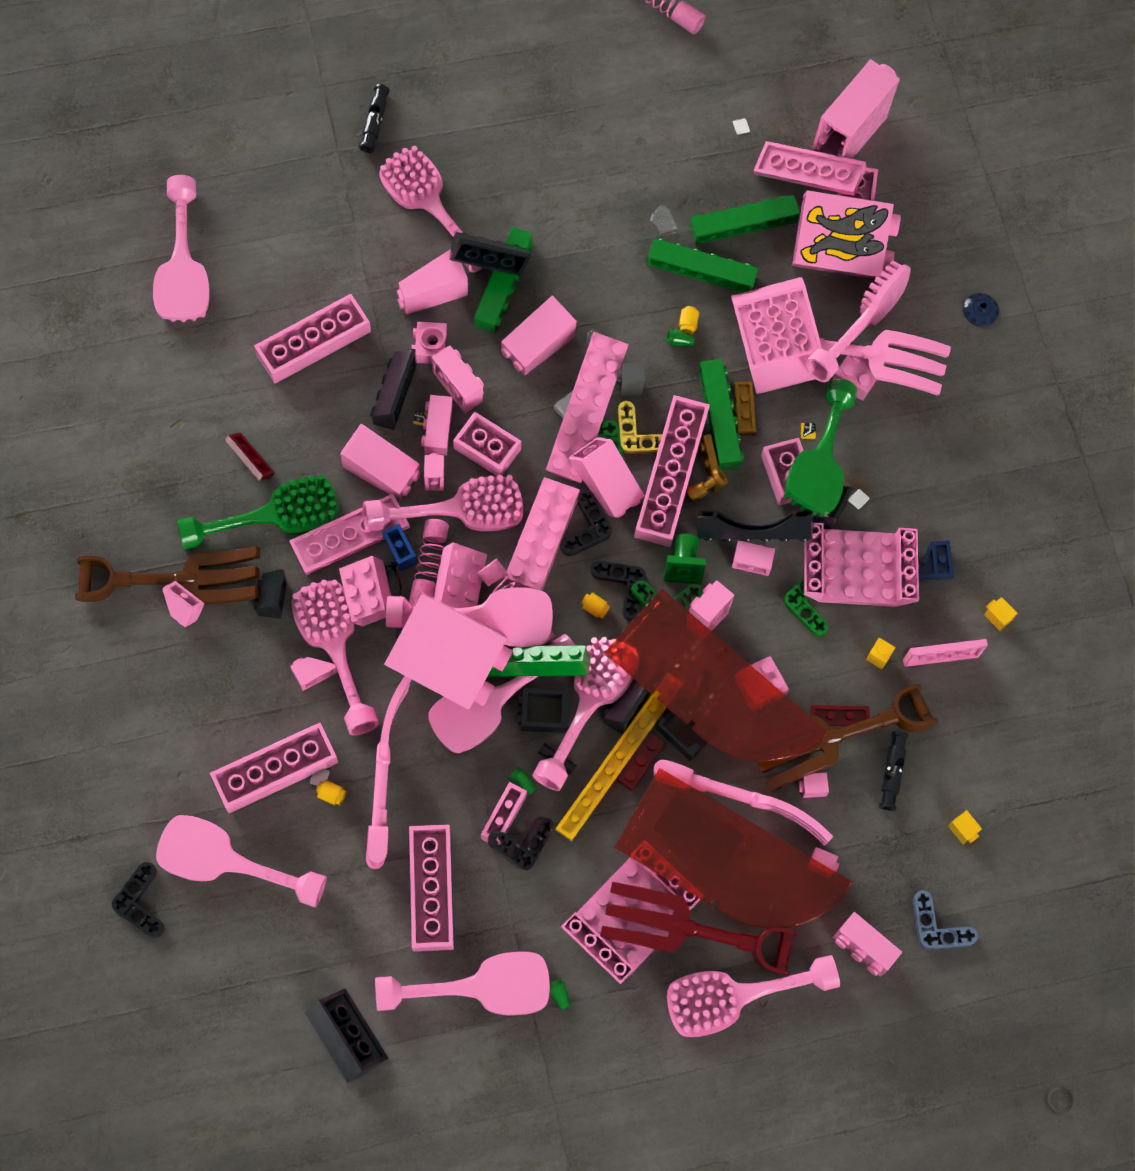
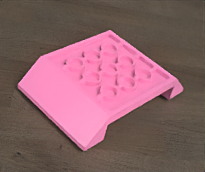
M802 277L732 295L731 298L756 395L815 380L807 371L805 362L816 350L822 349Z
M814 522L812 539L804 541V595L823 603L897 607L918 602V530L898 528L896 533L824 529V523Z
M645 840L585 905L561 926L619 984L626 980L655 949L602 938L600 936L602 926L665 937L668 936L669 932L605 915L607 904L673 915V910L610 893L612 882L684 897L690 912L703 898V895Z

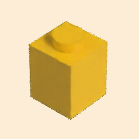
M1001 597L997 601L993 599L986 606L988 610L984 616L1001 631L1018 613Z
M878 638L866 660L883 669L896 647Z
M967 810L948 825L962 844L967 841L971 844L980 837L978 833L982 830Z

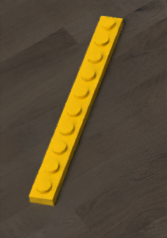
M668 673L665 675L555 829L558 833L572 842L657 723V720L682 688L683 683Z

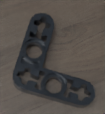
M589 490L581 491L577 502L590 527L563 540L561 550L566 556H574L611 537L612 527L596 497ZM583 496H585L586 498H590L589 504L591 507L588 508L587 502L582 501ZM592 511H597L600 517L592 519L589 514ZM600 522H601L602 528H603L604 530L607 529V533H606L605 535H604L603 532L599 533V532H600V526H599V523H600ZM583 535H589L592 541L584 543L581 538ZM568 543L574 545L573 550L566 549Z
M607 561L594 562L591 566L593 578L627 584L623 617L627 621L637 620L640 615L641 604L636 598H631L629 592L635 582L639 580L645 581L646 573L644 569L638 566ZM600 566L603 571H601V574H598L597 570L594 569ZM608 568H611L609 576H607ZM621 569L624 574L622 577L617 578L613 575V571ZM627 571H629V577L628 579H625ZM635 573H639V576H640V577H639L638 580H635V576H631V575H635ZM637 585L639 588L637 591L639 593L643 592L644 586L639 587ZM631 603L634 604V612H637L633 613V616H630L628 612Z
M538 817L522 845L506 833L500 831L490 833L488 845L515 867L529 870L533 867L553 831V821L546 817ZM497 837L498 840L504 843L503 845L498 844V841L496 840ZM536 838L537 845L532 849L531 842ZM513 845L514 853L509 856L508 849ZM520 856L524 857L525 864L523 860L519 859Z
M144 862L138 866L113 899L112 908L118 915L152 938H157L164 932L163 923L136 903L157 875L155 866L150 862ZM149 867H151V875L149 876L146 874L143 878L145 884H143L140 880L136 879L137 876H139L140 878L143 877L144 872L142 870L144 868L149 869ZM138 883L140 885L139 892L135 894L130 893V885ZM126 892L127 895L133 899L132 901L127 899L125 901L126 908H120L118 910L119 906L117 905V903L119 901L124 902V900L126 899L124 893ZM137 911H141L144 914L143 919L139 922L133 921L132 918L133 914ZM147 920L152 925H156L158 923L157 927L159 928V930L157 932L153 931L151 933V928L145 923L147 922Z

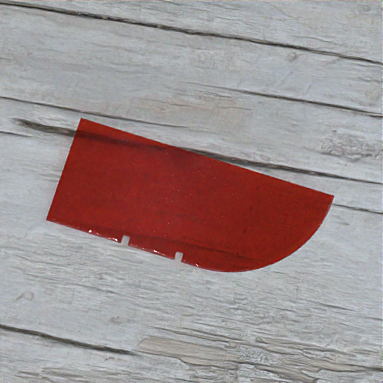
M663 589L653 597L604 652L652 695L658 690L661 695L657 699L685 724L688 725L692 720L695 723L692 730L706 742L731 756L751 761L782 760L806 751L827 734V731Z
M661 768L656 772L614 847L669 881H672L673 877L677 876L679 880L676 885L708 904L712 905L716 899L719 901L717 909L730 917L762 928H789L808 923L834 907L852 884V881Z

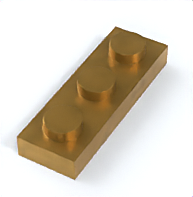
M711 434L703 435L702 442L699 443L700 452L705 456V460H703L704 469L709 474L707 481L713 478L712 472L718 468ZM716 484L711 487L713 494L721 493L722 486Z

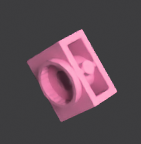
M417 322V328H413V339L416 340V343L412 345V349H416L417 363L432 364V356L446 348L447 323ZM430 342H436L437 344H435V345H430L429 343H430Z

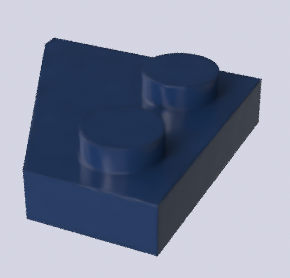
M950 541L930 542L918 572L919 581L953 579L954 571Z

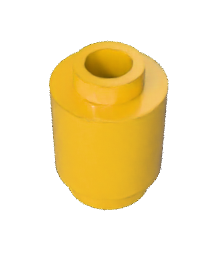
M687 306L681 310L679 328L680 331L688 335L694 334V331L697 330L699 311L695 307Z
M593 592L590 595L586 594L581 602L583 604L582 609L601 619L605 617L611 607L607 604V601Z
M328 780L320 782L316 788L317 798L332 805H341L347 794L343 787Z

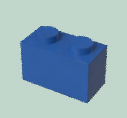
M400 524L382 532L384 541L400 572L418 564L416 555Z

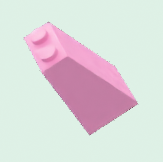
M450 250L400 281L399 290H397L399 307L404 309L405 314L408 315L468 296V278L462 263L450 260Z
M552 295L501 342V353L506 359L509 358L513 362V366L518 372L521 371L526 375L575 338L577 321Z
M363 424L359 425L340 453L342 467L389 495L394 494L398 500L408 495L411 489L410 485L413 481L416 482L421 475L418 462Z
M597 437L568 458L608 516L615 518L623 516L626 513L625 510L637 506L641 502L640 500L645 497L611 439Z

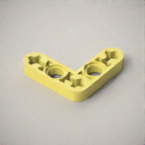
M630 401L621 402L618 407V426L622 451L626 454L657 453L660 444H658V448H655V440H658L657 443H660L663 434L637 435L635 407ZM624 407H627L629 410L628 418H625ZM626 423L630 424L633 428L629 432L624 431L622 428ZM637 440H639V448H637V445H631V448H627V445H625L627 441H630V444H636ZM649 440L652 443V447L645 448L642 442Z

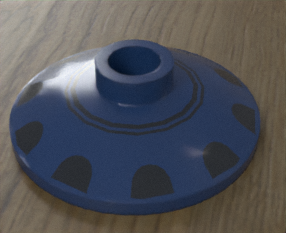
M976 293L966 299L963 305V313L970 323L984 327L996 321L999 315V306L991 296Z

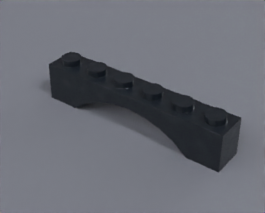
M699 511L696 517L698 539H704L705 541H712L714 539H722L723 541H731L733 539H741L742 541H750L752 539H760L761 541H770L771 539H779V541H789L790 539L808 541L812 539L814 534L813 511H793L787 517L777 522L763 525L737 522L719 511Z

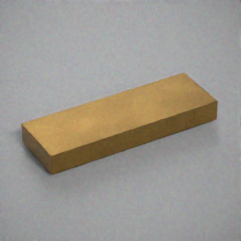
M753 381L734 382L737 433L740 435H756Z

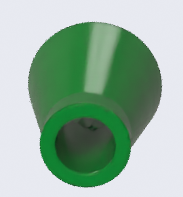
M675 328L674 330L669 329L666 343L670 344V346L692 347L694 336H690Z
M519 767L507 778L511 783L526 790L528 796L537 788L526 772Z
M561 978L550 982L549 995L559 1006L560 1010L569 1007L571 1003L565 981L562 982Z

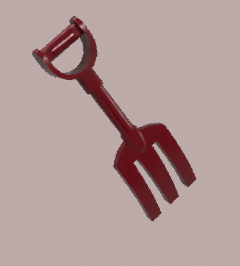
M612 882L610 893L673 910V915L607 904L605 912L607 916L669 933L668 937L602 926L600 934L602 938L673 953L681 946L686 936H696L752 952L755 962L761 969L789 976V971L786 970L793 936H797V931L783 927H771L762 930L757 936L697 924L695 921L690 920L689 907L684 897ZM779 932L781 936L775 965L772 967L763 960L761 943L769 933Z

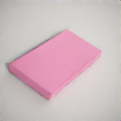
M987 639L910 648L903 659L905 667L979 658L988 646Z

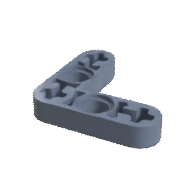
M921 890L914 895L913 908L919 944L923 949L967 947L977 941L978 933L972 927L937 929L931 894ZM923 895V898L927 899L924 903V908H929V910L919 912L923 906L922 902H918V899ZM921 915H928L931 923L923 925L920 921ZM966 931L969 935L973 936L970 942H968L967 938H961L959 940L960 943H958V936L965 935ZM944 933H950L953 936V943L947 944L943 940ZM927 935H929V938L938 937V940L932 941L930 945H928V942H924Z

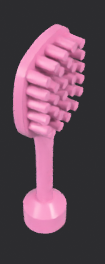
M412 146V150L408 151L407 148H403L401 154L396 152L394 153V158H387L386 164L381 166L379 176L382 185L389 195L398 204L407 209H425L439 220L452 237H454L456 232L461 233L462 230L452 220L439 198L443 190L442 178L428 157L423 152L418 151L416 146ZM463 263L470 272H477L483 269L482 267Z
M175 175L167 180V197L176 203L175 247L172 258L162 264L156 272L153 283V301L156 312L162 319H169L172 322L176 320L186 322V320L190 319L196 321L198 317L203 318L206 316L210 299V288L206 270L201 263L191 258L187 241V204L196 198V181L190 176Z
M892 261L890 266L885 268L886 272L882 271L880 277L877 276L874 282L879 285L871 283L869 288L873 290V293L869 291L864 293L865 297L862 299V305L860 306L861 317L829 351L818 349L806 360V369L813 378L820 382L829 381L839 369L837 357L868 325L878 324L889 313L907 286L910 276L909 266L906 264L900 265Z
M502 475L481 476L477 479L471 478L470 481L462 484L453 498L438 503L388 509L380 500L364 501L363 520L367 532L383 530L390 520L423 516L457 517L469 529L476 531H499L515 527L521 522L523 518V501L518 484L512 480V475H507V477Z
M322 580L319 583L312 582L310 586L302 587L300 591L293 594L291 604L296 625L304 640L312 647L324 649L336 666L350 705L344 717L349 734L355 736L368 733L379 725V721L374 708L361 703L348 666L345 642L353 634L355 624L350 619L344 588L337 580Z
M520 587L501 589L490 594L487 601L482 605L453 608L507 637L504 645L515 647L538 646L545 643L551 633L553 620L551 599L548 594L538 589ZM387 597L386 627L403 628L414 609L405 597Z
M566 634L551 642V646H576ZM517 676L502 685L494 687L484 707L473 702L468 710L450 699L442 697L429 711L430 726L439 741L451 752L460 754L470 750L487 739L497 729L502 719L501 709L506 701L515 692L538 676Z
M603 637L600 641L592 638L591 642L593 645L586 647L591 661L588 676H575L574 689L580 698L575 717L554 757L541 760L532 775L541 785L555 791L561 790L568 777L563 763L585 723L598 707L616 702L630 686L637 672L640 658L637 652L625 643L617 642L615 639L608 640L606 637Z
M179 815L174 817L164 829L157 847L156 859L160 867L173 875L188 880L212 881L225 872L248 874L294 889L300 903L315 908L320 902L326 885L327 877L314 872H309L297 878L244 858L233 850L231 839L223 829L209 821L194 816Z
M532 952L503 953L486 959L475 975L453 982L401 986L392 976L376 977L377 1011L394 1010L404 998L457 995L476 998L481 1002L484 1009L495 1014H531L542 1010L548 1002L550 991L549 973L545 960L539 954Z
M832 955L815 959L810 967V971L760 983H737L726 973L705 971L683 976L673 981L667 990V1004L672 1023L680 1035L684 1037H701L730 1027L738 1020L744 1005L764 995L811 983L826 991L840 987V980Z

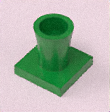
M692 534L676 535L673 538L674 556L667 555L663 581L701 585L706 559L696 558L699 539Z

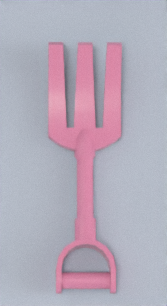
M885 330L875 339L872 346L850 344L841 353L869 360L871 373L876 380L896 383L939 395L942 384L905 371L886 367L884 364L943 376L946 365L916 354L890 348L889 345L919 350L945 358L949 356L951 347L919 336ZM820 338L823 350L829 351L836 343L835 341Z
M404 676L391 699L385 715L380 742L377 745L372 826H368L366 864L371 869L381 868L387 855L386 796L388 766L391 760L388 741L395 714L409 691L411 679L407 676Z
M659 760L654 765V778L661 784L684 790L691 788L701 792L707 791L750 804L751 807L774 812L801 826L823 846L833 838L819 822L802 810L784 801L710 780L709 778L694 774L695 771L686 766L671 761Z

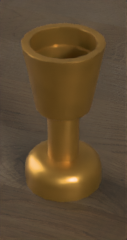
M720 468L713 470V478L707 482L702 481L687 488L688 495L695 503H699L714 485L725 486L728 484V479Z

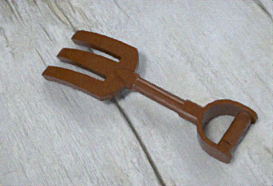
M254 546L231 551L193 553L187 559L183 570L176 573L114 571L110 563L102 557L80 556L77 558V563L80 565L79 591L75 594V599L80 602L102 601L111 595L115 587L169 585L174 581L205 603L204 605L259 598V588L256 586L220 590H199V588L257 579L260 573V568L257 566L225 570H200V568L224 566L260 558V548ZM92 566L102 567L110 573L109 581L102 589L91 592Z
M920 684L911 685L901 690L895 697L891 709L839 729H831L821 718L812 715L749 743L752 752L757 754L795 737L810 732L814 733L758 762L763 773L812 753L823 752L767 781L770 791L775 792L805 776L834 766L839 754L838 743H841L842 740L894 724L902 730L911 733L921 732L937 725V718L932 717L920 693L922 689ZM909 696L921 720L920 722L910 721L902 715L898 706L900 700Z

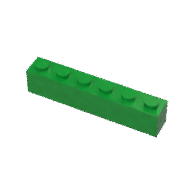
M785 195L778 199H766L760 203H748L745 206L730 207L723 211L716 210L705 215L697 214L691 217L689 227L694 243L697 245L797 223L800 211L794 195Z
M512 227L506 243L519 245L531 252L535 241H532L533 233ZM493 271L474 317L475 327L495 333L497 327H501L503 322L502 314L508 310L509 297H513L516 290L514 285L516 281H520L521 275L517 276Z
M655 238L647 261L648 266L742 293L753 289L758 268L751 264L739 263L734 259H725L716 254L704 253L699 249H690L681 244H673L664 239Z
M722 359L700 362L699 375L705 404L710 405L707 417L718 468L721 470L740 468L741 462L744 461L743 450L739 449L741 439L740 434L736 433L735 428L737 427V418L732 413L734 402L729 397L731 387L730 383L726 382L727 367L723 366Z
M586 645L508 647L513 652L503 671L492 667L487 677L588 676L591 659Z

